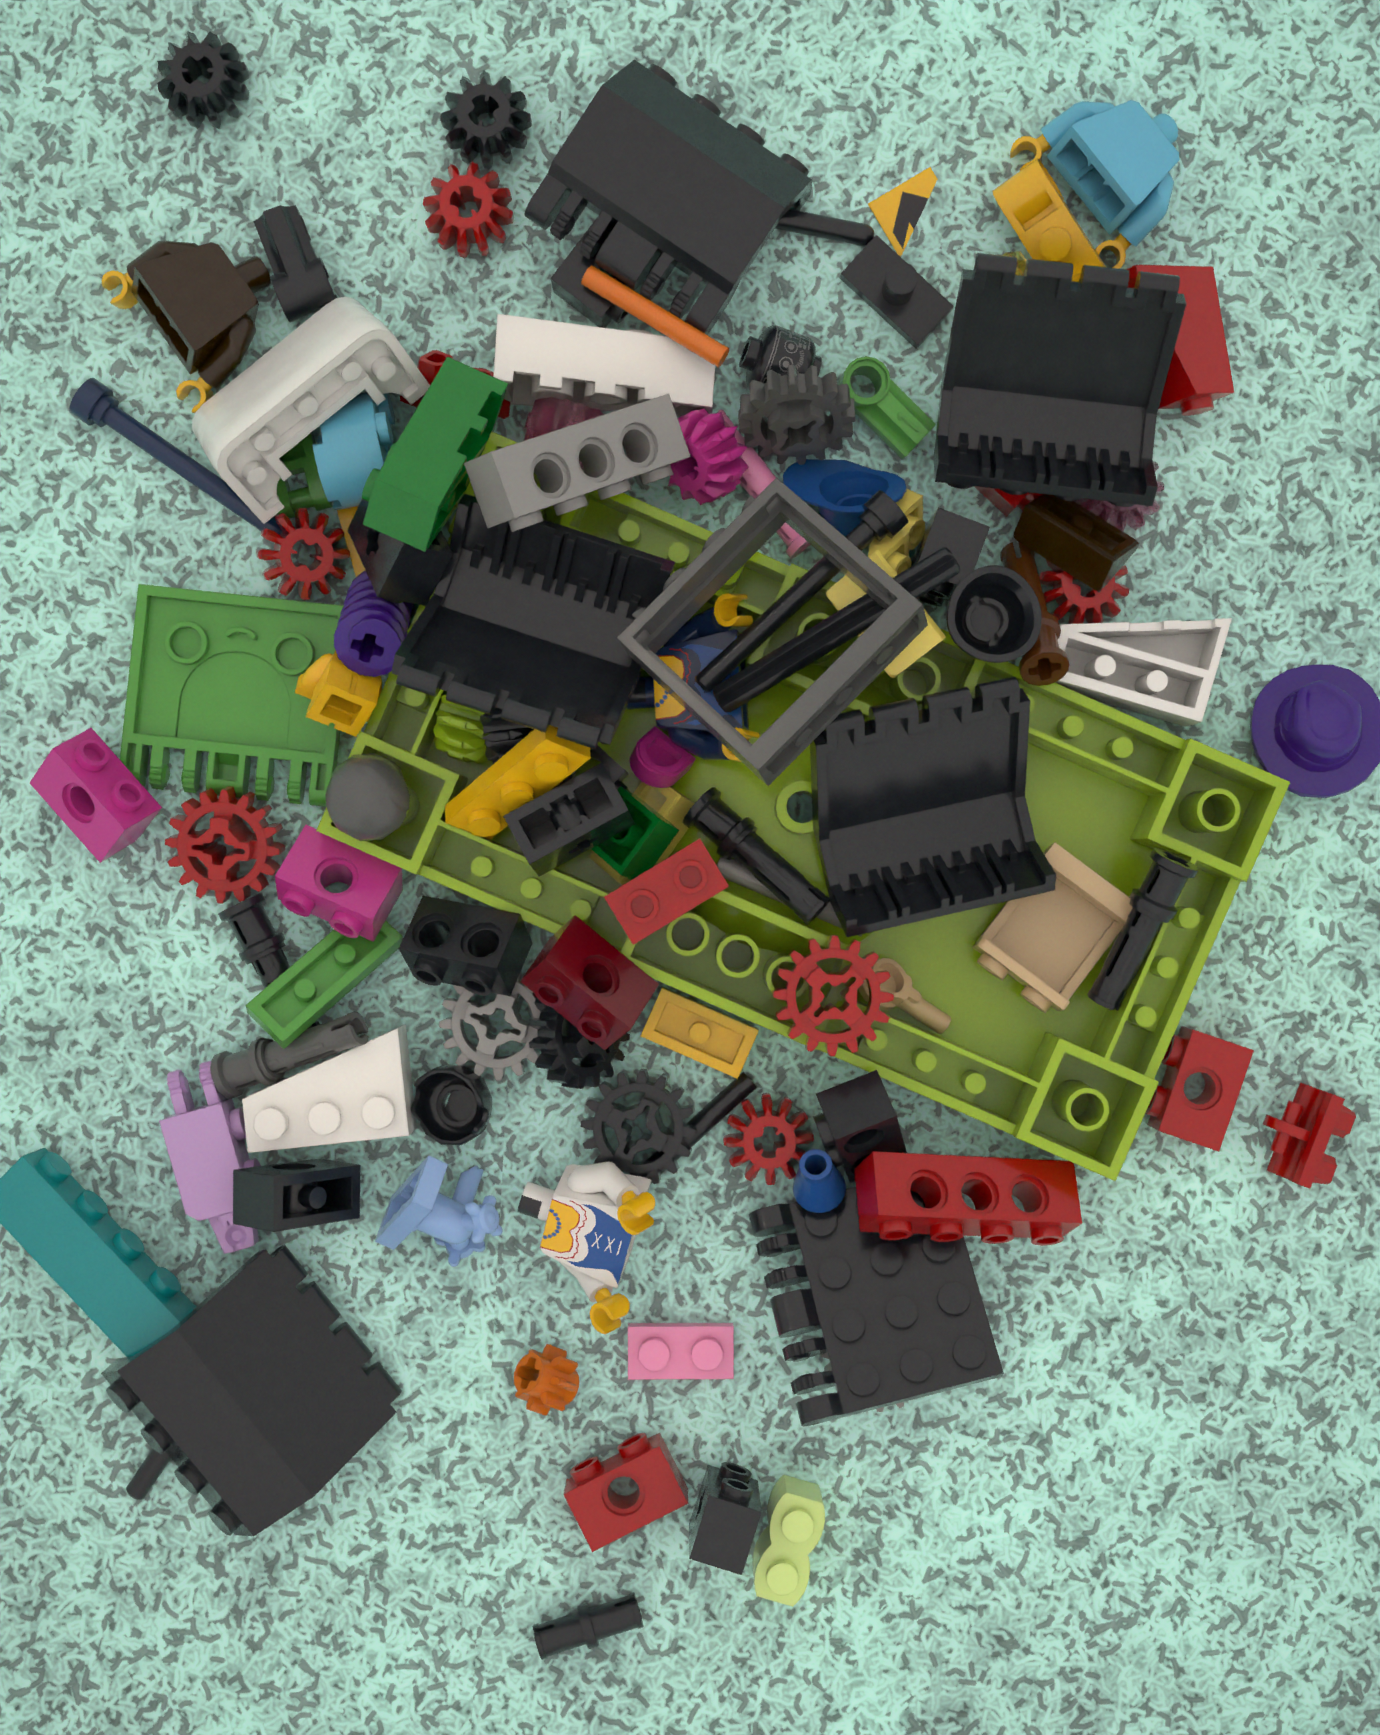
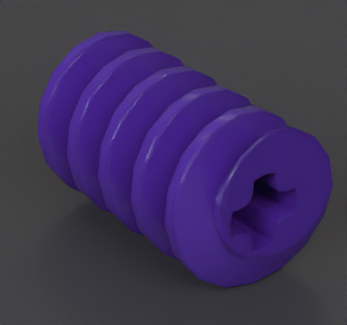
M363 571L353 579L347 591L341 616L334 633V648L338 658L348 669L360 675L376 677L391 672L395 653L408 634L414 604L408 602L392 603L382 597H377L367 572Z

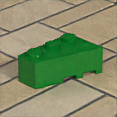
M447 357L398 441L394 442L388 451L382 468L380 470L374 468L369 474L362 492V500L369 502L363 525L426 552L457 508L458 502L467 489L470 479L464 463L481 456L491 432H494L508 383Z

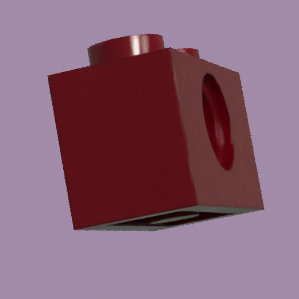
M576 915L548 940L520 981L534 992L543 1004L556 1010L572 1023L586 1039L595 1042L604 1050L632 1029L659 985Z

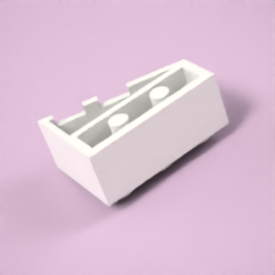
M406 1024L369 1040L362 1046L349 1049L243 1098L242 1104L248 1153L409 1136L417 1129L416 1117L411 1112L414 1096Z

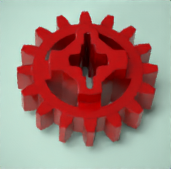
M228 786L221 790L218 799L214 790L210 788L199 793L200 802L191 798L181 804L186 815L178 814L170 819L169 824L178 830L179 833L165 839V845L177 848L178 855L170 859L168 864L169 867L183 866L186 872L178 881L181 885H185L192 880L198 883L197 897L202 898L211 890H214L217 903L223 904L230 898L233 891L237 900L241 902L251 896V888L260 892L269 885L265 875L273 876L279 870L280 865L271 858L284 852L286 845L274 842L273 835L283 829L281 823L268 824L265 818L272 810L269 804L258 810L252 806L255 793L250 791L237 800L234 787ZM214 812V817L210 818V828L195 831L199 821L207 813ZM243 819L251 826L254 833L243 822ZM223 835L225 844L236 848V850L226 855V846L215 841ZM256 859L253 868L248 874L237 877V872L240 871V861Z
M830 935L828 946L821 949L814 938L808 940L809 954L802 956L795 950L789 953L792 961L796 964L792 971L786 968H778L776 972L783 980L787 981L785 988L772 990L774 998L786 1001V1006L775 1013L777 1019L788 1020L792 1018L794 1023L789 1028L787 1035L791 1039L799 1037L802 1033L808 1035L805 1048L810 1052L818 1046L819 1042H825L827 1054L835 1056L838 1043L845 1042L849 1050L855 1053L858 1051L856 1040L858 1036L863 1034L871 1041L877 1038L874 1030L870 1027L874 1020L888 1023L890 1019L884 1012L879 1010L880 1003L894 1000V994L880 989V984L891 977L890 973L886 970L874 972L872 967L877 962L879 956L875 952L868 953L863 958L858 956L861 942L855 939L848 944L845 950L840 948V941L837 935ZM828 958H839L851 962L840 972H824L816 964V962ZM802 977L809 984V1001L799 1012L796 1003V989ZM866 979L869 988V1001L863 1013L857 1007V989ZM828 982L834 987L842 982L844 983L845 988L840 994L845 1002L839 1008L831 1003L824 1008L821 1007L820 1003L825 996L820 989L825 983ZM825 1019H840L849 1026L845 1030L836 1032L822 1031L815 1027L819 1026Z

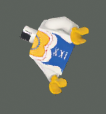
M610 1161L582 1166L576 1164L566 1166L555 1190L527 1182L518 1206L519 1213L546 1222L540 1249L545 1255L559 1261L578 1280L589 1300L597 1302L590 1309V1319L594 1328L602 1334H607L621 1326L620 1318L628 1314L630 1309L628 1299L619 1293L611 1295L613 1287L617 1288L636 1235L654 1225L653 1217L647 1213L655 1208V1198L651 1193H648L651 1179L624 1174Z

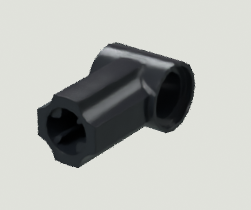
M280 205L264 211L258 219L253 221L274 275L270 276L272 285L289 322L316 313L327 303L337 298L328 281L330 277L322 259L316 256L310 235L296 205Z

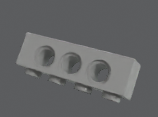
M666 394L491 451L465 462L464 465L487 529L508 521L511 531L514 532L544 521L540 511L544 508L553 506L556 515L559 516L587 506L588 502L585 497L587 493L597 490L600 500L632 490L628 480L632 477L640 475L642 484L646 485L674 475L670 464L691 456L670 395ZM579 459L581 460V462H582V464H583L584 472L582 471V469H581V467H580ZM533 473L537 475L540 481V488L535 483Z

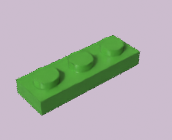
M386 920L374 942L361 936L350 938L333 930L245 1005L247 1013L285 1049L396 952L400 947L403 936Z

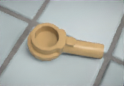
M889 958L877 960L872 967L874 972L886 970L891 976L887 981L880 984V989L894 994V1000L880 1003L879 1010H890L897 1006L936 1033L942 1034L948 1028L951 1017L922 998L920 992L912 987L911 977L905 973L904 969L896 961ZM865 979L858 989L864 1000L868 1002L869 988Z

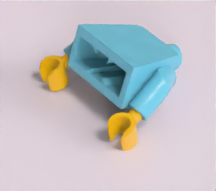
M1133 100L1117 106L1107 102L1082 101L1074 104L1042 127L1041 131L1043 134L1035 139L1031 136L1018 138L1012 145L1010 159L1023 150L1033 152L1035 158L1024 164L1020 168L1021 171L1037 158L1042 161V154L1052 148L1047 158L1108 234H1112L1116 229L1120 232L1114 240L1104 241L1095 248L1098 255L1102 250L1112 251L1116 256V264L1112 268L1120 269L1125 262V251L1132 244L1137 247L1167 213L1174 186V181L1169 171L1180 160L1179 152L1172 144L1178 137V128L1174 119L1169 115L1158 114L1151 118L1140 103Z

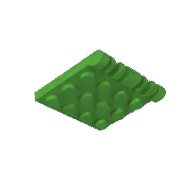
M138 584L120 752L121 762L145 786L149 759L148 746H152L149 784L152 789L164 790L170 777L169 748L185 750L181 776L184 792L197 793L200 788L202 752H209L206 790L212 788L216 795L219 796L222 789L233 786L236 798H241L248 793L251 768L250 757H257L255 795L257 800L269 801L275 784L273 777L274 759L291 761L287 795L289 803L301 804L304 800L307 763H312L309 804L326 807V789L337 767L340 730L335 729V724L333 723L327 726L307 718L306 713L311 699L296 694L295 689L298 677L305 673L317 659L324 654H334V633L343 605Z

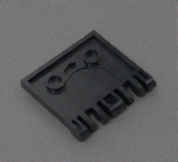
M856 1187L846 1189L841 1203L834 1209L824 1213L810 1212L801 1207L798 1202L776 1204L749 1213L755 1237H763L796 1229V1233H785L760 1241L756 1244L759 1256L774 1257L782 1253L801 1249L805 1264L778 1268L771 1271V1273L764 1276L766 1287L778 1289L809 1281L811 1287L809 1289H798L783 1293L770 1299L779 1337H792L822 1329L823 1337L803 1340L784 1347L782 1351L785 1361L798 1362L809 1357L828 1353L832 1371L815 1374L809 1373L794 1379V1381L790 1382L793 1395L811 1393L834 1386L837 1387L838 1391L837 1393H827L797 1402L796 1407L801 1426H811L1003 1377L1004 1372L964 1237L956 1241L937 1242L931 1240L930 1234H912V1236L905 1239L885 1240L879 1237V1232H860ZM911 1191L913 1200L919 1206L925 1208L922 1197L918 1193Z

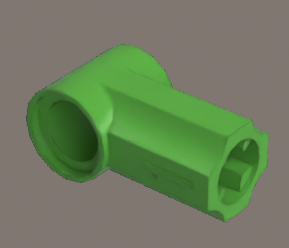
M865 356L855 359L848 365L837 382V385L846 383L849 385L850 398H854L855 414L902 460L936 425L890 379L888 369L884 363L876 358ZM862 375L869 378L874 384V396L864 398L855 394L850 384L851 377Z

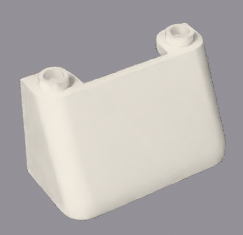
M341 297L327 303L207 400L196 411L192 420V430L220 477L261 522L265 524L285 508L277 496V484L280 477L285 481L292 473L281 461L280 457L363 390L367 392L377 406L386 399L383 394L387 393L400 394L412 405L427 392L430 384L397 338L379 319L354 298Z

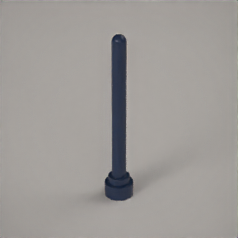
M89 378L79 387L70 403L69 411L71 414L89 426L97 424L100 427L109 426L261 532L264 528L273 530L279 535L283 532L277 524L275 516L263 524L223 479L118 407L119 401L113 398V391L95 378Z

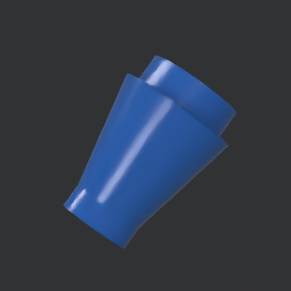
M819 1149L809 1150L802 1155L799 1162V1169L793 1182L794 1197L801 1207L810 1212L824 1213L834 1209L845 1196V1179L825 1151Z

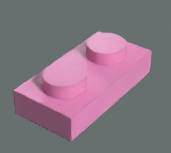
M628 1323V1380L734 1379L733 1323Z

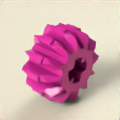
M704 408L693 410L679 417L678 421L691 457L670 464L674 475L670 476L668 486H679L683 500L692 498L700 505L706 502L711 503L733 492L736 486L741 483L740 477L749 468L741 458L747 446L738 443L735 438L738 426L726 427L722 412L709 414Z

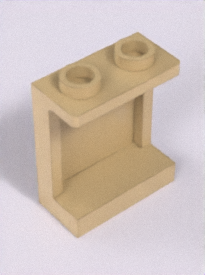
M1055 842L1044 852L1045 857L1056 873L1055 890L1007 901L972 947L982 954L977 960L978 964L1002 981L1007 974L1024 986L1020 995L1044 1013L1050 1007L1056 1011H1064L1070 1003L1068 1000L1120 933L1132 909V906L1129 904L1131 899Z

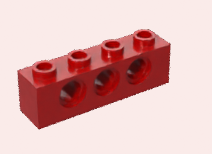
M873 1151L854 1169L860 1232H879V1237L885 1240L905 1239L912 1236V1234H930L931 1240L937 1242L956 1241L964 1236H981V1241L984 1243L998 1244L1009 1242L1016 1237L1031 1238L1032 1244L1045 1246L1062 1242L1064 1240L1063 1236L1082 1224L1075 1166L1070 1161ZM911 1191L918 1193L922 1197L925 1208L919 1206L913 1200ZM962 1193L971 1198L975 1210L964 1202ZM1012 1196H1015L1020 1200L1024 1207V1211L1020 1210L1015 1205Z

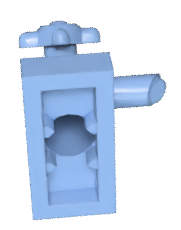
M428 1156L391 1196L375 1242L394 1250L411 1232L418 1230L434 1237L436 1244L446 1246L447 1253L449 1254L448 1262L452 1267L458 1266L460 1259L468 1257L473 1251L483 1252L485 1250V1242L483 1241L485 1235L499 1236L503 1232L502 1227L499 1225V1214L495 1208L496 1198L489 1195L485 1196L482 1204L477 1205L473 1202L484 1170L474 1166L462 1172L451 1199L439 1193L448 1164Z

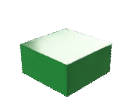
M620 786L618 792L628 808L635 825L591 848V850L620 875L632 880L656 864L679 832V829L640 797Z

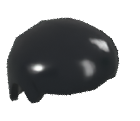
M449 1064L442 1065L428 1071L414 1082L413 1085L416 1087V1093L411 1106V1112L420 1121V1126L425 1134L441 1145L466 1144L486 1129L491 1118L492 1096L484 1078L475 1074L469 1067ZM450 1094L447 1105L445 1107L446 1098Z

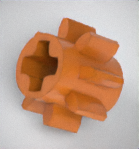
M546 1344L543 1353L530 1349L529 1354L525 1355L518 1362L514 1372V1385L517 1389L515 1396L527 1401V1410L547 1416L550 1408L563 1411L565 1406L575 1398L579 1388V1375L576 1371L578 1363L566 1358L567 1351Z

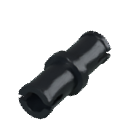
M633 1592L628 1596L591 1608L588 1603L577 1606L578 1612L545 1623L534 1624L533 1631L540 1658L544 1660L548 1656L586 1644L588 1649L598 1647L599 1640L635 1628L640 1629L644 1625L638 1602Z

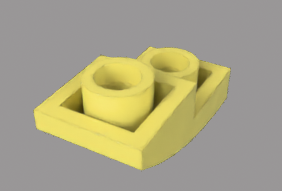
M909 489L906 490L902 499L896 502L906 515L908 523L892 538L885 536L881 541L874 539L869 545L868 552L869 557L872 553L879 550L897 574L911 567L912 562L909 557V550H913L918 546L925 532L923 495Z

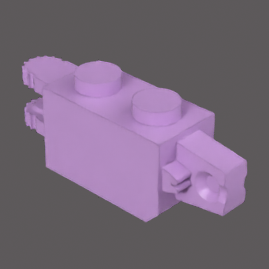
M207 1061L199 1065V1078L208 1105L195 1108L188 1080L184 1073H182V1070L169 1072L167 1074V1085L175 1114L160 1120L159 1123L185 1214L198 1221L208 1219L224 1254L249 1248L259 1242L258 1229L233 1224V1170L261 1165L256 1158L249 1159L244 1141L246 1139L243 1108L235 1109L233 1100L227 1099L219 1093L211 1077V1061Z

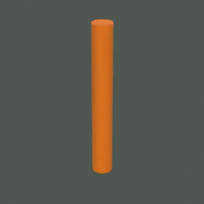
M591 265L586 270L581 281L583 286L719 368L723 364L729 353L728 347L595 266Z

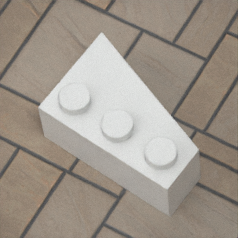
M1232 618L1201 621L1167 620L1147 623L1061 624L1058 644L1059 648L1066 652L1070 665L1066 675L1055 683L1096 701L1184 727L1201 723Z

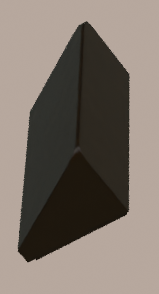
M1042 494L1025 505L1014 531V538L1018 542L1096 591L1101 590L1109 583L1140 544L1133 537L1075 501H1065L1054 495Z

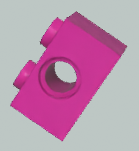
M92 728L52 748L30 781L31 786L100 863L135 842L162 809L160 804Z
M305 824L275 875L278 899L281 900V903L288 910L304 917L310 914L328 921L334 930L350 938L361 936L374 942L403 890L402 868L316 831L317 829ZM335 882L345 883L350 886L347 890L340 893H332L325 889L328 885Z

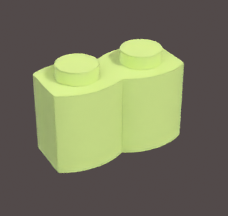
M783 1475L776 1482L770 1493L767 1505L768 1526L756 1542L752 1564L756 1596L793 1607L804 1594L809 1581L810 1562L808 1554L812 1552L821 1538L825 1524V1510L818 1484Z

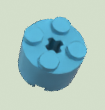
M367 392L360 393L320 425L321 435L317 437L318 444L312 446L324 493L328 502L334 501V510L359 506L362 500L363 488L369 474L374 468L379 470L382 468L388 451L393 445L391 425L395 424V416L389 393L383 394L386 399L378 406Z

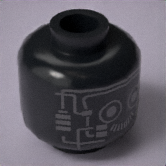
M772 325L763 330L758 339L752 336L748 338L740 357L739 367L747 370L746 384L750 390L749 383L752 380L764 384L767 383L766 371L773 370L779 376L787 375L788 365H794L797 373L805 374L811 365L817 366V376H819L822 358L816 355L815 344L809 337L777 325Z

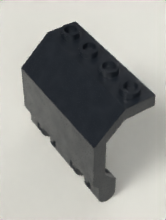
M634 59L600 87L553 159L547 175L529 201L524 216L544 230L551 226L550 234L562 240L571 232L585 207L589 208L599 216L584 236L579 253L591 260L598 252L594 263L633 290H636L647 276L639 294L649 300L659 294L674 267L678 268L690 276L682 289L675 295L669 310L670 313L680 319L689 310V307L693 304L704 285L707 284L687 315L685 322L708 335L731 301L742 277L783 215L792 206L800 211L811 195L812 179L807 176L809 173L808 169L793 156L783 153L781 157H778L763 147L765 144L764 139L750 127L739 124L735 128L720 118L721 111L710 100L699 94H695L691 98L675 87L677 85L676 80L667 71L655 64H651L649 68H646Z

